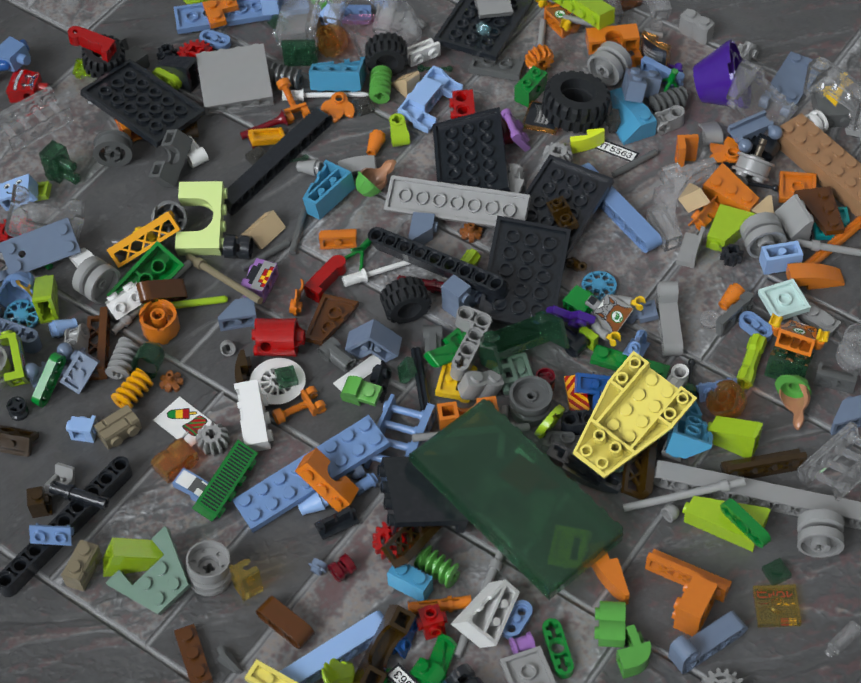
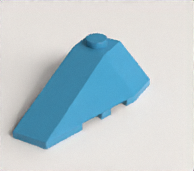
M621 87L610 91L616 126L615 130L623 145L656 134L657 120L643 102L625 101Z
M697 402L693 403L673 429L669 431L665 453L672 457L686 459L712 447L713 435L707 430V422L701 418L702 412Z

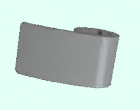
M716 121L698 123V126L702 129L704 146H710V143H723V132Z

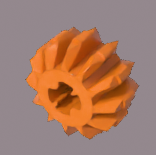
M539 44L537 47L533 46V49L528 50V54L525 55V64L529 69L535 66L546 71V68L551 67L550 64L554 62L553 52L546 45Z

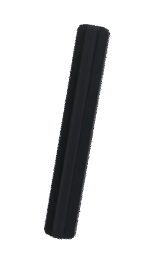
M413 347L411 349L420 410L422 411L425 410L428 403L430 404L421 348Z

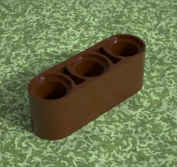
M184 279L148 280L136 284L139 300L142 304L150 301L152 303L158 302V299L173 302L188 298Z
M270 596L255 611L264 623L297 649H301L315 634L308 623L273 596Z

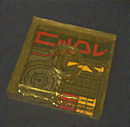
M796 584L753 586L757 628L801 626Z

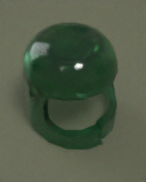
M155 342L143 343L132 359L131 365L133 370L136 371V368H138L137 362L142 358L147 363L155 365L156 372L148 373L144 371L150 379L155 378L165 358L163 348Z

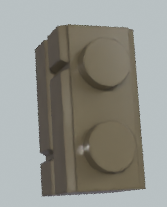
M128 405L93 425L98 438L108 450L112 447H118L123 440L137 435L139 430L142 429L138 417Z
M84 540L78 542L61 574L66 586L85 591L97 568V564H99L102 558L98 545Z

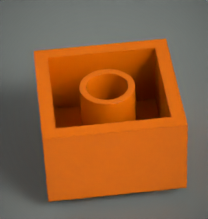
M696 574L693 575L691 581L687 579L682 589V597L678 596L673 606L675 609L671 617L674 619L673 628L690 636L701 631L714 605L718 584Z

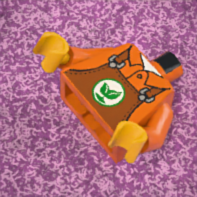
M535 0L540 8H544V19L547 21V24L562 39L570 33L578 32L582 24L571 23L568 19L563 18V14L576 16L575 14L557 3H552L548 0Z
M774 313L768 322L772 327L773 335L777 337L775 346L811 357L813 349H822L825 342H828L830 331L818 329L817 333L815 327L793 320L781 324L783 317H779Z

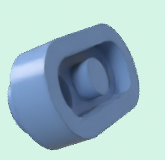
M210 29L203 30L199 34L200 42L205 40V44L210 43V47L214 49H229L231 47V39L226 34Z
M745 311L740 314L738 324L745 332L751 336L754 333H758L766 337L767 341L772 338V327L769 323L751 311Z
M518 600L515 602L502 632L504 638L508 640L511 637L514 639L518 638L524 631L533 614L532 605L528 601ZM519 612H525L526 614H525V615H519L518 613H519ZM513 628L515 631L509 632L508 629Z

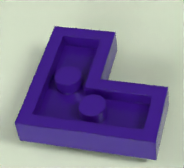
M555 305L547 307L545 315L551 316V320L567 322L569 327L576 329L594 324L596 316L580 310L571 312Z

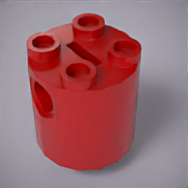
M255 318V329H252V340H255L256 343L253 348L254 356H297L299 345H305V330L299 326L297 318Z

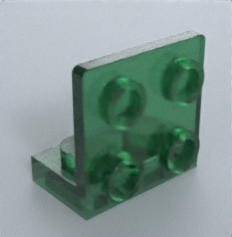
M315 39L281 40L284 67L311 66L314 63H318L319 49L316 47Z
M774 346L770 353L764 376L777 379L781 375H800L805 378L814 353H812L811 357Z

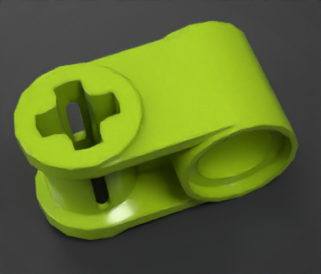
M400 113L392 114L389 118L392 146L410 145V136L405 117Z

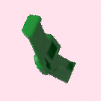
M457 328L442 340L446 345L426 352L424 358L432 367H441L452 362L467 332L463 331L462 333Z
M442 633L437 636L438 638L429 660L420 657L409 672L419 683L444 682L458 645L451 637Z

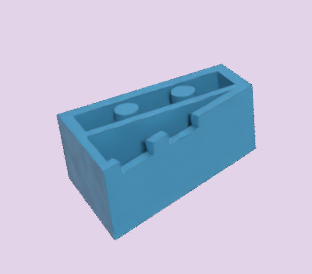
M360 57L359 61L351 62L350 59H344V63L334 64L333 61L312 64L309 69L310 89L318 92L333 90L334 92L361 91L367 76L365 57Z
M326 159L323 163L324 167L316 174L315 182L311 183L303 196L307 214L319 220L356 188L351 171Z

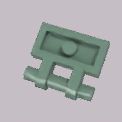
M526 353L507 356V363L502 364L501 360L494 361V370L501 372L504 385L501 388L504 395H509L510 387L519 378L529 375L533 376ZM511 372L512 377L507 378L505 373Z

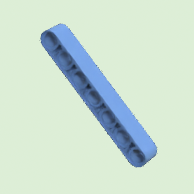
M588 162L582 165V167L598 172ZM612 186L599 207L644 253H648L662 245L660 234Z

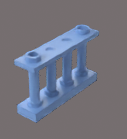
M391 394L388 401L384 402L383 412L377 427L383 435L386 428L411 435L429 433L437 417L436 407L428 403L425 410L418 411L396 405L395 395ZM393 413L417 418L420 422L418 426L412 427L390 420ZM386 438L390 443V447L404 450L406 452L405 456H419L426 441L413 442L412 440L405 443ZM378 454L365 462L364 468L369 469L372 460L381 462L382 457L389 456Z

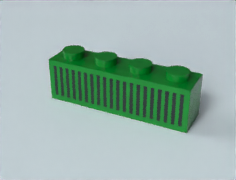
M237 440L192 509L211 522L216 516L220 518L226 510V507L223 505L226 501L231 502L237 493L234 491L235 487L243 484L247 477L244 473L247 469L252 470L257 462L254 458L258 453L240 440Z

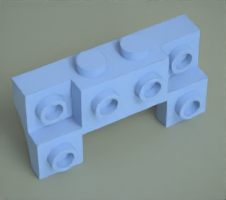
M433 65L422 80L417 82L414 90L408 93L405 101L397 109L398 113L402 114L405 120L412 122L413 128L428 134L433 128L432 124L437 123V118L428 113L442 96L452 98V91L463 90V85L450 78L443 69Z

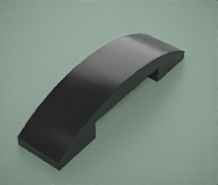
M554 440L552 441L545 457L553 466L585 486L607 493L618 494L622 486V475L613 472L604 479L581 460L570 455L571 449Z

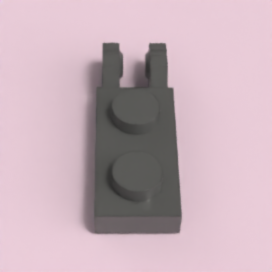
M743 292L740 295V300L732 304L726 313L717 318L716 334L723 337L739 322L741 313L752 309L754 297L752 292Z

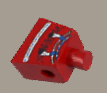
M19 68L13 72L6 93L10 103L36 102L40 93H49L50 84L43 83L40 73Z

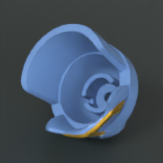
M15 272L8 275L0 287V305L6 309L12 302L22 299L30 300L32 303L34 289L33 274L30 272ZM22 304L21 308H25L27 304ZM14 306L11 309L16 311L18 307Z

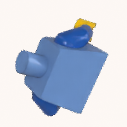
M9 36L0 44V71L15 72L23 65L30 64V49L26 40L21 39L18 41Z

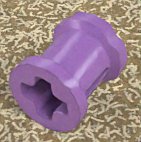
M530 631L526 632L524 636L515 639L513 637L509 638L513 654L536 647Z

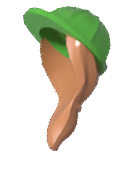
M387 160L378 169L364 168L358 171L355 182L357 191L367 197L374 196L379 192L381 193V190L387 185V175L394 170L397 163L396 160Z
M781 375L775 381V388L779 393L782 403L788 410L793 412V425L795 429L800 430L805 421L804 410L810 403L811 388L807 379L800 375Z

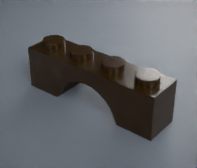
M389 605L354 675L352 683L384 682L387 676L386 668L390 655L398 642L407 635L416 614L400 605Z

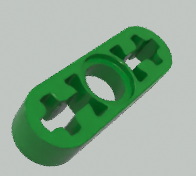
M57 352L50 355L31 398L32 403L44 407L48 403L66 363L65 356Z
M728 498L720 505L723 514L756 546L763 548L771 541L769 533L735 500Z
M547 619L542 625V634L555 675L561 679H568L573 675L574 663L561 623L557 619ZM549 626L555 629V638L553 639L551 631L548 630ZM560 644L564 647V650L561 653H556L552 650V646ZM560 659H563L565 667H568L567 671L561 668Z

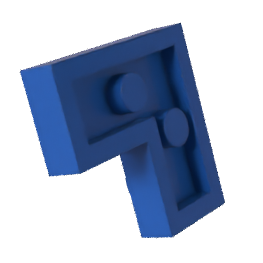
M575 373L574 393L593 395V410L608 380L612 376Z

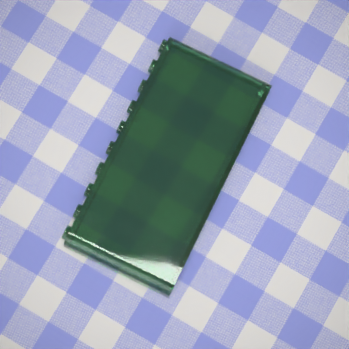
M481 400L409 453V461L548 600L569 585L623 539L622 525L614 521L604 508L599 507L589 494H585L574 480H570L561 467L551 462L549 456L546 453H542L532 440H528L517 426L514 427L509 422L507 416L495 409L494 404L489 400Z

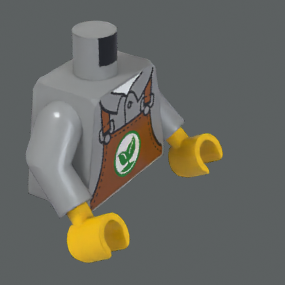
M606 294L598 300L593 295H590L585 304L593 310L590 314L596 316L595 323L591 324L592 330L600 338L610 341L611 346H616V340L614 339L621 341V335L618 331L634 310L632 307L635 306L638 311L643 310V305L639 303H646L645 298L637 296L634 299L628 296Z

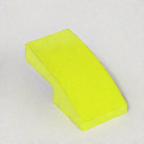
M588 129L587 135L571 136L570 146L572 154L584 152L605 143V129Z

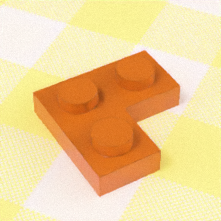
M209 0L202 2L211 29L227 25L224 14L239 10L236 0Z

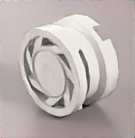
M813 110L805 115L823 132L828 130L827 118L821 111Z

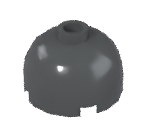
M172 200L163 201L153 209L151 222L172 210L175 215L173 218L181 229L178 232H183L187 228L189 222L188 213L180 203ZM170 220L163 223L162 231L171 232L175 229Z

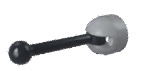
M737 174V177L747 186L768 188L775 192L779 190V186L776 184L772 186L749 182L747 177Z

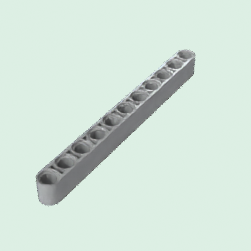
M660 460L655 462L653 485L680 492L720 483L719 481L724 479L730 481L743 477ZM745 478L746 486L732 488L730 491L723 493L718 491L700 495L724 501L732 498L737 503L766 507L773 512L797 517L808 510L827 509L837 512L843 517L844 527L861 530V502L749 478Z

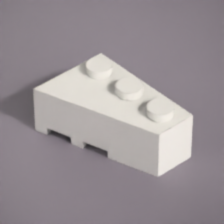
M257 379L235 383L234 388L238 395L239 402H237L238 409L240 408V423L244 444L256 452L271 449L270 442L274 440L272 430H268V424L271 423L269 412H266L265 406H268L267 395H263Z
M507 580L489 582L451 625L479 648L497 646L520 591Z

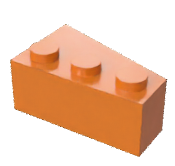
M723 162L707 179L702 188V191L710 200L717 195L714 200L715 202L751 212L759 204L760 198Z

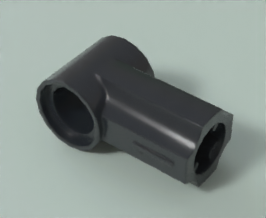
M560 323L555 324L549 333V337L562 345L565 351L573 358L578 357L590 344L584 334L579 332L575 334Z

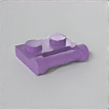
M510 109L502 110L501 116L510 129L512 140L524 152L531 149L528 143L530 139L523 132L524 125L522 122L512 116Z

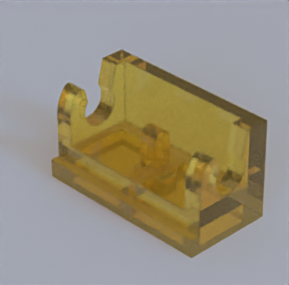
M249 559L242 560L235 565H229L233 585L243 601L264 591L257 566L247 571L243 570V567L250 563Z

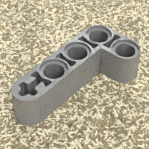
M661 281L657 283L656 308L659 317L658 324L663 356H683V339L677 303L679 294L678 281Z
M469 306L459 307L456 314V327L467 333L452 360L450 376L455 381H461L464 374L471 370L489 335L492 322L490 315Z

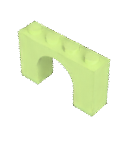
M223 181L179 182L178 199L182 206L207 207L213 211V219L203 230L176 232L175 250L178 256H186L189 253L194 256L222 255L223 232H226L224 215H227V205L224 204V200L228 198V190L224 187Z

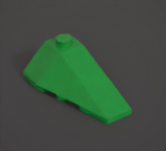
M156 241L110 290L107 296L114 292L120 293L124 290L122 287L131 281L139 283L148 280L173 279L185 265L160 242Z

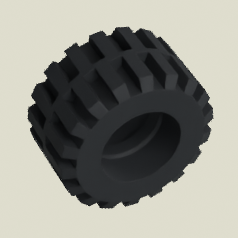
M381 32L379 35L375 34L373 38H369L365 44V61L368 70L371 72L374 67L384 65L392 70L393 76H396L397 73H402L406 69V65H408L407 45L403 37L398 36L396 33Z
M103 34V36L114 39L116 42L117 51L109 62L100 58L102 57L101 54L82 47L83 68L88 75L91 74L92 78L97 77L98 79L126 61L125 48L117 37L114 38L112 35L107 36Z
M415 276L401 277L392 281V283L386 285V288L380 294V301L387 319L397 324H406L420 319L428 312L432 304L425 283L421 278L418 279Z

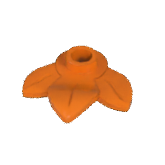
M343 92L334 93L331 99L324 101L321 105V110L332 116L333 123L339 121L343 115L349 118L354 117V106L348 101L347 95Z
M729 136L725 139L724 144L710 143V151L712 152L710 159L720 163L726 161L736 163L739 157L737 152L740 151L738 144Z
M300 279V289H295V298L290 301L289 313L294 314V316L302 312L303 302H300V298L304 289L303 279Z

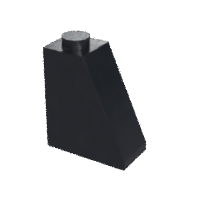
M166 55L156 65V67L176 75L182 82L181 89L190 93L200 84L195 57Z

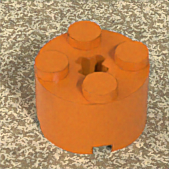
M158 299V302L153 303L150 301L143 305L139 311L140 325L143 335L147 340L166 345L178 334L180 323L175 306L171 302L164 299Z

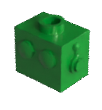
M576 285L563 299V309L571 312L580 310L590 314L593 310L585 302L590 295L594 296V294Z

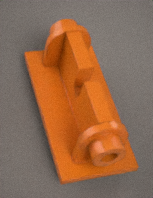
M717 195L710 200V203L702 206L703 209L701 211L697 209L692 214L691 218L693 220L688 224L689 226L694 223L698 230L701 229V226L706 228L715 217L720 203L714 201Z

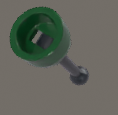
M689 359L688 383L683 388L697 397V387L692 384L693 366L696 364V361Z

